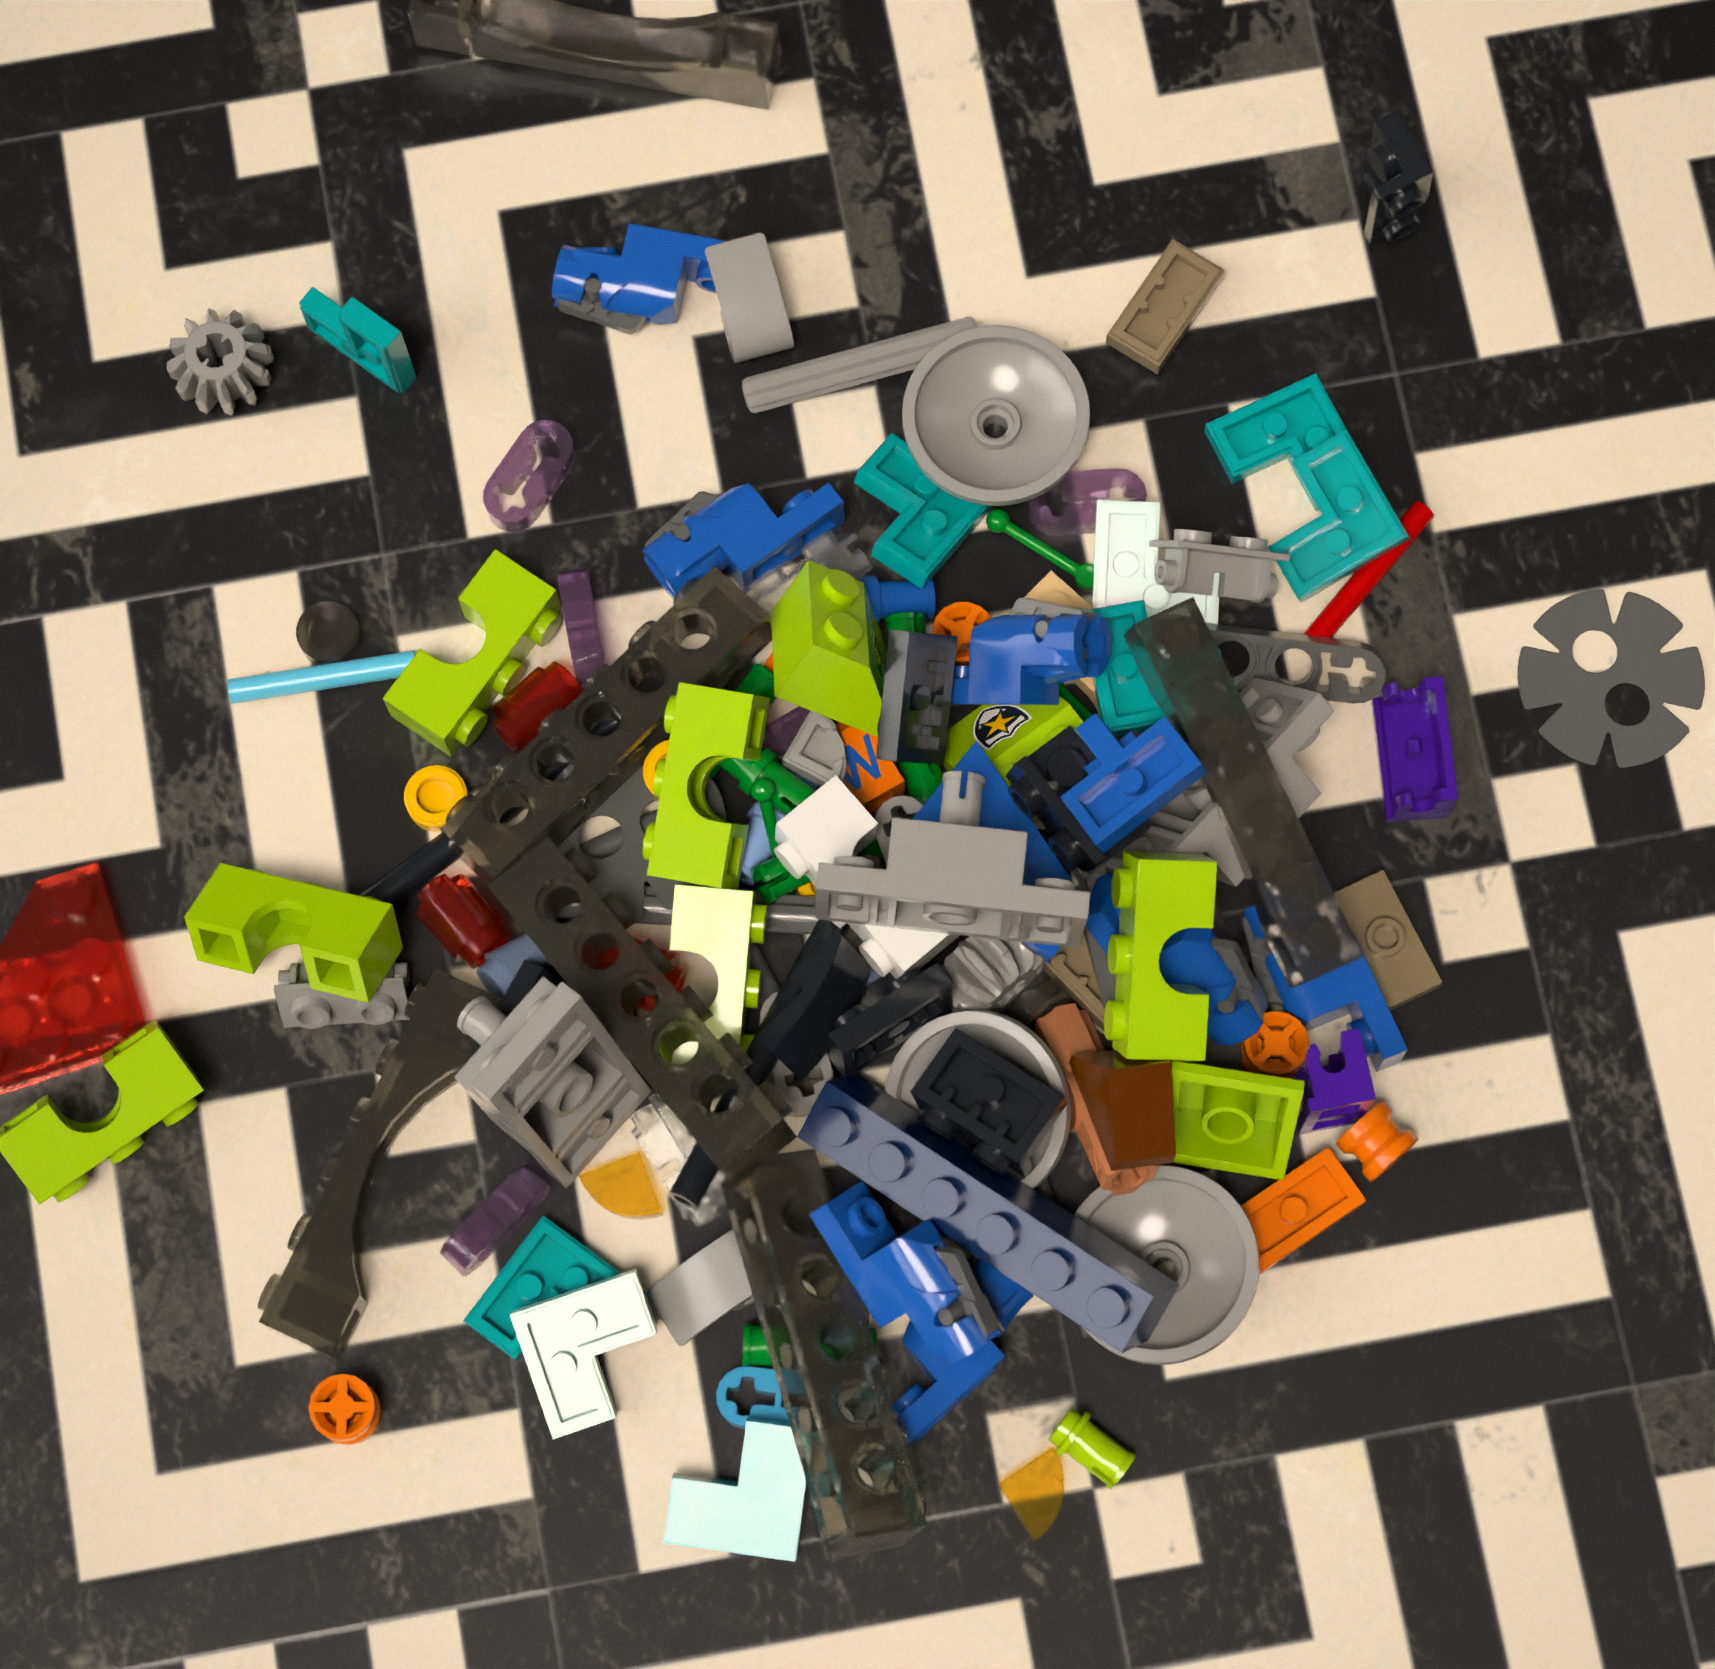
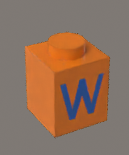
M841 722L836 723L835 726L842 737L847 757V773L844 785L873 816L885 801L892 797L905 795V781L893 761L876 759L878 737Z

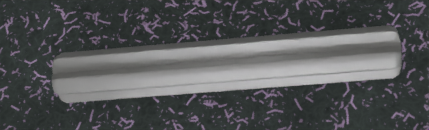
M964 317L746 377L742 381L744 399L750 412L758 413L914 370L922 358L940 342L961 331L978 326L972 317Z

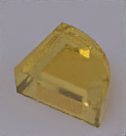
M640 1152L578 1175L591 1198L599 1206L614 1215L636 1220L663 1216Z
M1051 1448L998 1484L1000 1491L1034 1542L1042 1537L1051 1527L1059 1513L1063 1500V1468L1058 1455L1055 1454L1054 1448Z

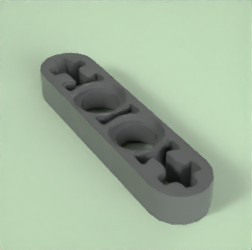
M1173 618L1160 619L1149 625L1154 645L1162 643L1164 634L1175 635L1178 647L1196 650L1195 636L1207 637L1202 652L1214 650L1225 641H1236L1244 645L1249 653L1246 666L1236 673L1225 672L1228 687L1232 689L1243 690L1256 677L1319 692L1328 701L1355 704L1365 703L1374 699L1381 692L1386 680L1385 666L1379 652L1371 645L1359 641ZM1297 648L1303 650L1312 660L1310 672L1298 681L1283 679L1275 669L1277 657L1288 649ZM1155 651L1156 659L1160 660L1159 652ZM1321 652L1332 653L1330 657L1331 667L1350 668L1353 664V658H1363L1366 669L1374 672L1373 677H1364L1361 679L1359 687H1350L1346 675L1328 672L1329 685H1320L1318 683L1323 672ZM1179 653V654H1174L1173 657L1182 656V655H1187V654H1180V653Z

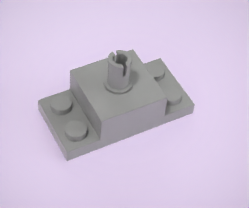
M1254 677L1232 701V716L1216 718L1190 746V749L1204 765L1208 773L1147 819L1145 822L1149 825L1150 829L1105 863L1107 874L1114 872L1115 868H1123V851L1203 854L1217 861L1216 880L1235 887L1253 868L1261 875L1264 883L1269 888H1277L1289 882L1292 878L1282 867L1286 865L1292 873L1296 874L1301 864L1298 857L1290 852L1280 838L1321 795L1320 790L1292 757L1296 752L1304 750L1316 740L1320 733V726L1334 712V709L1319 692Z
M949 771L943 774L939 822L892 817L887 870L874 869L873 861L857 856L834 857L833 864L820 862L818 864L815 919L1078 948L1088 919L1090 892L1075 891V883L1057 878H1041L1035 880V886L1022 885L1028 832L979 827L983 787L985 786L986 779L984 776L968 772L965 799H960L959 797L962 771Z
M542 977L508 1016L493 1006L485 996L476 997L465 1006L457 1020V1028L465 1035H469L481 1047L454 1078L493 1123L528 1150L546 1172L566 1189L652 1092L583 998L563 982L556 987L546 978Z

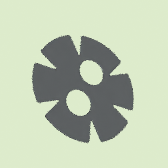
M1596 589L1577 593L1559 601L1542 614L1533 624V628L1557 648L1559 653L1527 646L1521 648L1517 667L1520 697L1523 707L1527 710L1558 703L1562 704L1539 728V733L1559 751L1577 761L1595 765L1606 734L1610 733L1617 765L1620 768L1642 765L1665 755L1676 747L1689 733L1688 726L1663 706V703L1695 710L1701 709L1705 692L1703 663L1698 648L1694 646L1664 653L1660 652L1683 628V624L1666 608L1650 598L1633 592H1627L1617 620L1613 624L1605 591L1603 589ZM1587 631H1601L1610 636L1617 648V658L1608 670L1599 673L1588 672L1576 663L1573 657L1574 642L1578 636ZM1623 683L1634 684L1647 694L1650 708L1648 715L1642 722L1632 726H1624L1616 723L1609 717L1605 708V699L1608 692L1616 685Z
M623 740L620 744L619 776H615L600 750L594 748L569 764L548 789L552 796L577 810V813L542 812L539 814L537 840L543 865L559 889L566 887L592 870L593 874L580 897L609 899L578 900L579 906L593 913L622 919L642 918L644 915V883L646 881L650 884L666 910L673 909L676 884L704 886L647 875L649 861L643 858L645 834L640 825V817L644 808L657 799L645 784L643 765L648 753L659 744L657 742ZM709 776L708 785L705 789L706 801L713 813L726 821L722 797L714 781ZM596 816L613 818L620 824L623 830L621 847L615 854L606 858L591 857L579 845L578 836L581 827L586 821Z

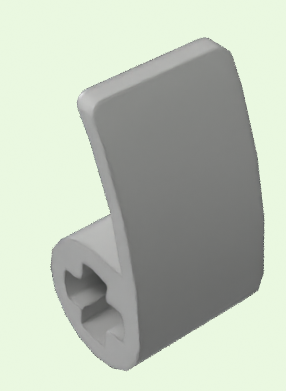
M754 233L707 246L704 252L720 303L721 320L734 363L794 348L788 315L764 234Z
M746 1223L719 1237L653 1285L647 1291V1296L675 1342L679 1346H684L729 1311H736L747 1307L773 1291L784 1281V1278L751 1224Z

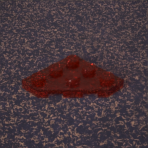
M98 861L36 881L0 945V1095L102 1062V1055L149 1023L103 867Z

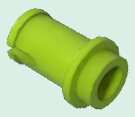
M1070 1408L1048 1438L1051 1443L1057 1446L1054 1453L1061 1457L1065 1452L1106 1484L1105 1486L1111 1490L1128 1470L1136 1458V1454L1126 1450L1088 1421L1091 1417L1088 1411L1081 1415L1073 1408Z

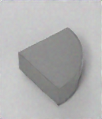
M810 711L782 759L783 766L821 786L835 775L844 784L847 773V757L842 737L830 718Z

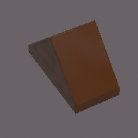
M1116 1050L1072 1055L1069 1065L1111 1171L1172 1163L1176 1156L1172 1062L1168 1060L1126 1059Z

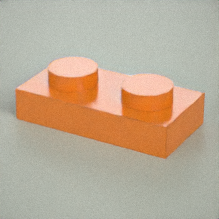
M1329 1147L1285 1175L1284 1180L1276 1181L1240 1206L1246 1214L1257 1240L1260 1259L1259 1275L1364 1205L1367 1201Z

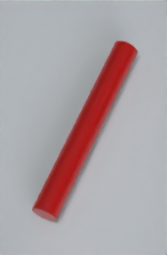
M1415 501L1400 518L1411 539L1358 569L1302 635L1333 638L1434 518L1433 512L1423 503Z

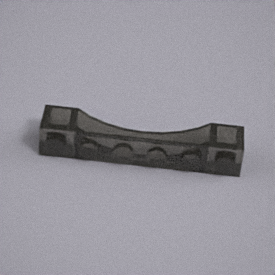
M410 0L407 11L417 46L766 110L769 109L781 57L778 22L723 12L693 17L646 18L603 13L555 0Z
M1194 597L1134 623L1123 637L1150 694L1172 726L1208 771L1201 778L1231 841L1253 899L1261 929L1289 988L1305 984L1363 957L1360 947Z
M436 968L428 983L420 981L415 986L404 1012V1015L410 1019L399 1041L393 1038L390 1039L377 1062L375 1073L381 1077L371 1098L361 1097L350 1115L346 1131L351 1133L352 1136L342 1156L333 1155L326 1163L320 1175L317 1190L323 1194L312 1216L303 1214L291 1233L287 1248L293 1251V1254L282 1276L274 1273L261 1293L258 1309L264 1312L259 1323L268 1330L340 1363L368 1306L362 1276L361 1231L367 1198L380 1164L398 1135L427 1104L453 1085L459 1083L454 1076L464 1066L477 1043L469 1035H465L457 1028V1020L462 1010L471 1000L479 996H485L496 1008L502 998Z

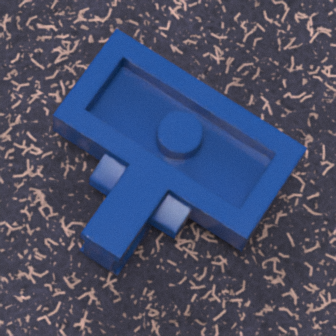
M1095 713L1075 730L1095 755L1096 759L1084 767L1089 775L1060 798L1094 844L1104 854L1202 778L1208 771L1165 716L1137 738L1130 731L1118 741Z

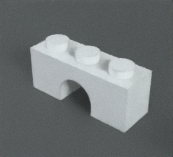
M835 775L776 823L775 841L779 845L774 849V852L791 875L796 879L806 875L816 887L819 862L833 864L834 857L856 856L875 840L878 822ZM832 921L839 928L847 924L846 922ZM848 923L864 942L858 948L868 964L880 976L885 977L890 972L895 979H898L910 970L922 968L960 936Z

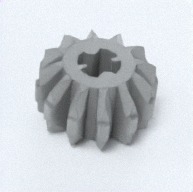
M208 308L205 324L198 326L195 321L185 318L183 326L188 337L170 338L169 347L176 357L167 361V371L172 379L178 380L176 390L183 400L189 401L196 398L195 403L198 409L206 415L217 402H220L224 413L232 416L235 409L234 400L242 397L246 403L255 406L257 396L252 386H270L271 375L265 366L273 363L274 356L270 346L262 343L265 335L258 324L254 322L245 325L242 314L235 309L221 322L217 312ZM223 357V366L217 367V359Z
M969 936L964 941L959 942L958 947L953 953L945 957L944 965L941 967L953 982L952 1012L986 1010L1005 1013L1008 1007L1015 1001L1020 1000L1021 995L1026 989L1034 984L1035 977L1042 972L1045 961L1022 942Z

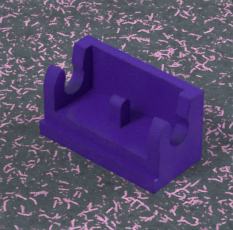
M1443 676L1426 677L1419 683V687L1409 690H1399L1398 682L1389 683L1382 688L1379 697L1371 700L1385 823L1448 818L1458 800Z
M1360 1028L1341 1032L1340 1049L1337 1054L1328 1056V1065L1321 1066V1053L1316 1044L1310 1045L1305 1057L1306 1071L1303 1067H1300L1294 1077L1295 1079L1305 1081L1296 1123L1297 1135L1355 1124L1369 1111L1376 1100Z

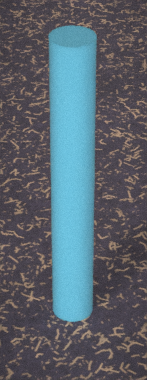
M412 650L228 679L230 701L232 704L396 679L415 656L416 652Z

